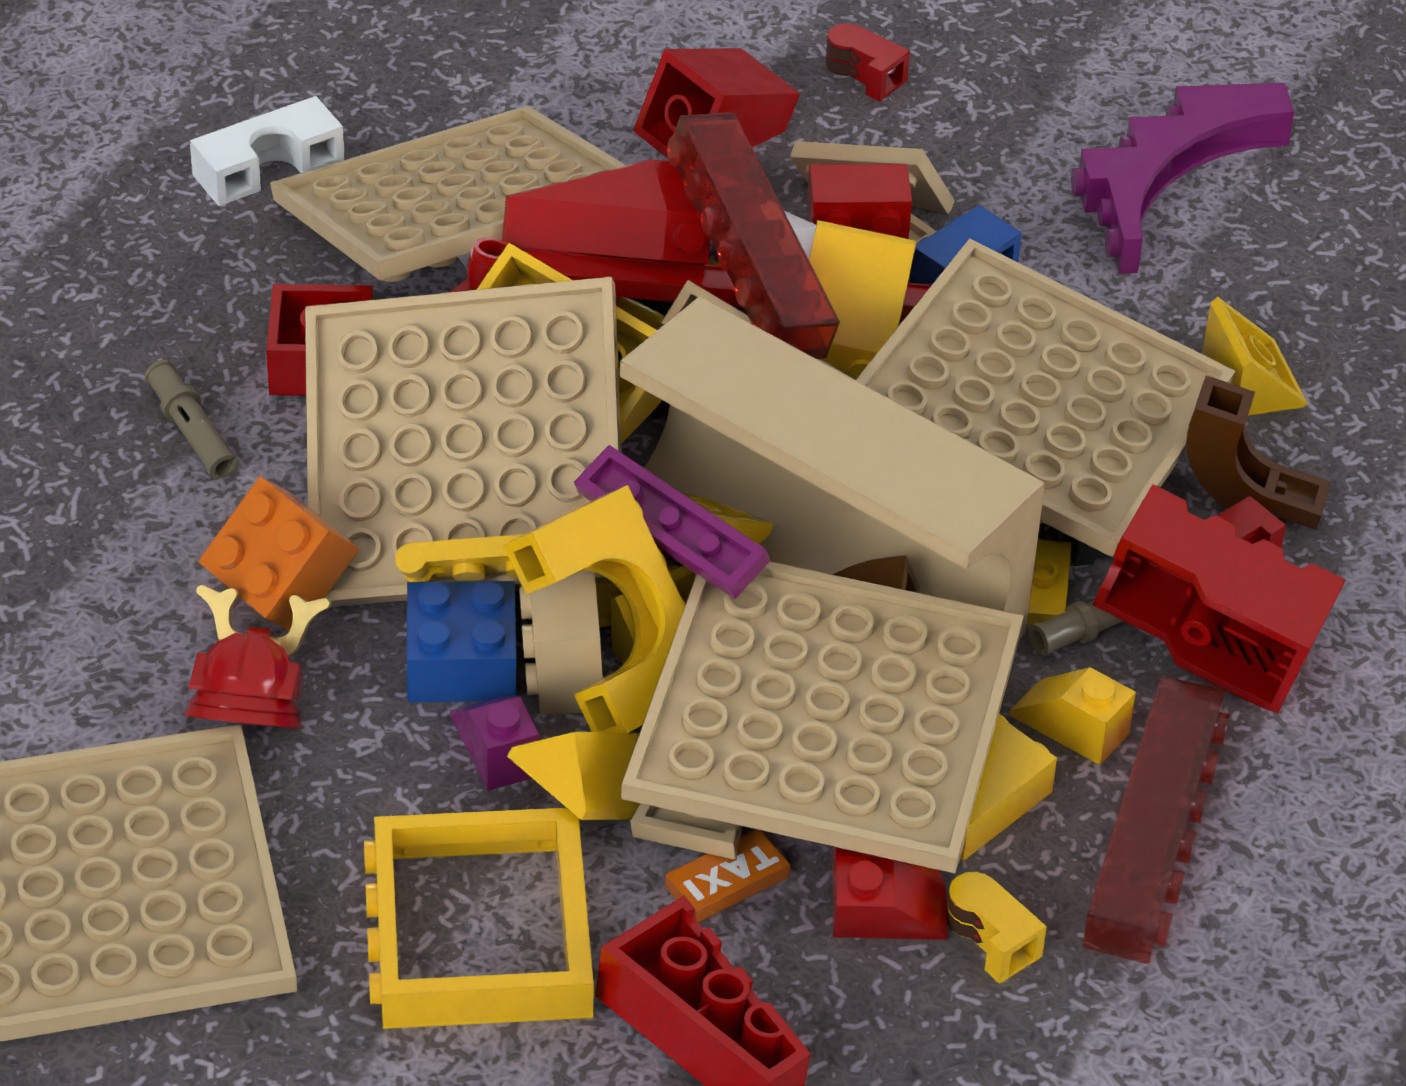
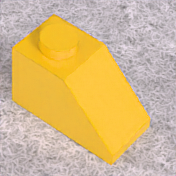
M1088 667L1040 679L1010 710L1009 716L1101 765L1130 733L1136 691Z

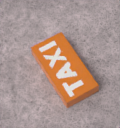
M757 829L740 837L736 860L712 854L703 855L665 874V888L676 900L685 895L695 908L694 918L697 922H700L789 878L790 864L766 836Z

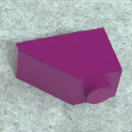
M500 696L450 710V716L487 791L533 779L507 757L512 747L539 741V733L520 696Z

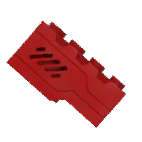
M1152 484L1121 537L1113 556L1115 559L1100 586L1093 606L1163 640L1177 666L1261 708L1279 713L1346 580L1313 563L1300 568L1286 561L1283 548L1265 539L1251 544L1236 536L1234 524L1216 515L1203 520L1188 512L1186 500ZM1218 627L1220 628V630H1221V632H1222V634H1223V636H1224L1226 642L1228 643V645H1229V647H1230V649H1231L1233 655L1230 654V652H1229V650H1228V648H1227V646H1226V644H1225V642H1224V640H1223V638H1222V636H1221V634H1220V632H1219V630H1218ZM1234 635L1237 637L1240 645L1242 646L1250 664L1246 661ZM1211 639L1214 640L1217 647L1213 645ZM1251 644H1253L1254 648L1256 649L1267 672H1265L1263 667L1261 666ZM1267 651L1271 654L1273 660L1270 659Z

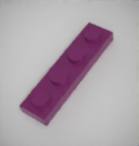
M608 445L574 481L578 493L589 501L628 485L634 499L642 509L643 518L657 547L733 599H736L770 562L766 549L611 445Z

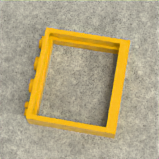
M568 808L374 817L375 840H364L365 874H377V883L365 884L367 918L378 917L379 927L367 928L368 962H380V972L369 973L370 1004H382L383 1029L593 1018L594 981L579 818ZM556 851L566 971L399 980L393 859Z

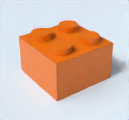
M259 476L197 562L228 588L237 589L239 597L264 618L290 630L293 613L289 598L292 595H298L307 602L325 598L360 548L292 493Z

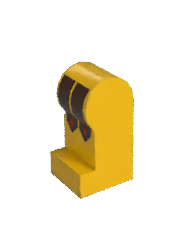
M966 872L952 880L947 903V925L959 936L971 938L986 952L984 970L999 984L1043 956L1047 926L993 878L979 872Z

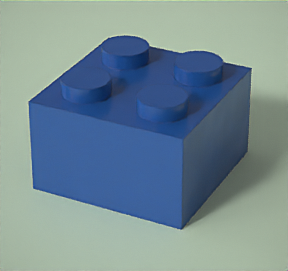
M515 581L407 582L408 702L486 701L500 696H516Z

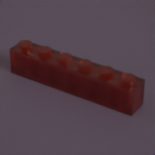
M735 113L680 116L674 136L668 141V159L670 164L676 167L684 183L686 197L693 202L701 218L703 232L709 235L718 253L720 267L727 272L735 288L737 302L740 306L744 307L752 325L815 359L827 358L840 321Z
M1161 675L1088 910L1082 948L1149 964L1154 946L1166 947L1173 914L1165 912L1167 903L1178 905L1185 872L1178 871L1177 867L1179 862L1190 864L1197 836L1196 831L1188 830L1190 822L1198 824L1202 822L1209 792L1200 790L1202 783L1213 784L1220 753L1211 750L1213 744L1224 746L1231 714L1221 712L1225 690Z

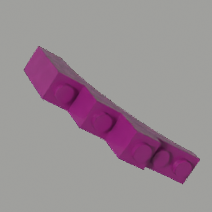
M1285 83L1176 86L1174 104L1167 106L1166 116L1129 117L1127 136L1120 137L1119 147L1081 149L1079 168H1073L1071 172L1073 196H1081L1085 213L1097 212L1099 226H1107L1105 233L1107 257H1115L1119 274L1138 273L1143 242L1141 222L1151 203L1169 184L1190 170L1222 156L1257 148L1289 145L1294 109Z

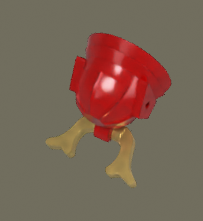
M205 585L198 586L196 589L197 594L209 604L213 611L219 641L207 653L197 652L188 689L198 691L189 700L190 704L182 716L245 724L302 728L299 717L301 712L294 701L299 700L302 672L300 663H293L288 657L292 656L300 648L312 620L318 614L331 607V600L322 598L307 602L301 596L292 595L289 598L293 613L290 631L283 637H270V629L249 627L247 634H242L233 628L231 613L239 597L237 589L229 588L220 593Z

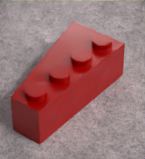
M685 895L602 946L595 997L704 1086H805L811 1053L771 1003H762L752 991L753 980L741 966L734 968L721 952V940L710 927L706 929L701 927L694 918L695 908Z

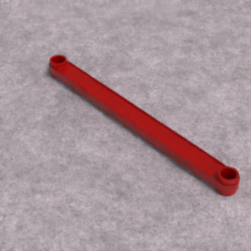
M481 238L474 243V248L470 250L466 271L468 274L467 281L474 289L479 287L508 245L507 242L496 238ZM519 248L571 280L612 277L615 283L616 297L674 302L689 280L733 307L796 313L805 273L769 279L752 270L740 267ZM907 284L899 322L904 321L932 285Z

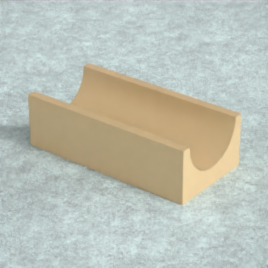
M700 296L620 361V377L670 404L660 440L644 468L682 494L710 497L774 523L771 534L759 544L767 550L771 562L833 575L861 562L906 555L920 586L921 594L1024 615L1020 637L1026 633L1045 482Z

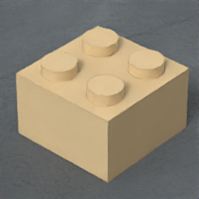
M584 570L527 595L523 587H520L522 619H532L533 624H523L524 658H535L536 662L525 663L528 696L538 695L540 715L582 713L574 694L603 679L595 572Z

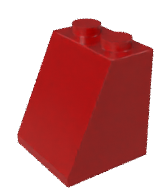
M742 48L664 49L633 131L670 161L698 164L700 173H703L785 132L801 93Z

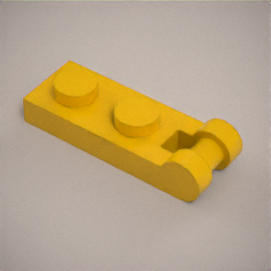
M524 534L410 542L402 545L397 550L395 563L408 582H435L437 578L453 577L454 580L460 582L481 581L485 579V574L506 573L509 577L518 578L503 545Z

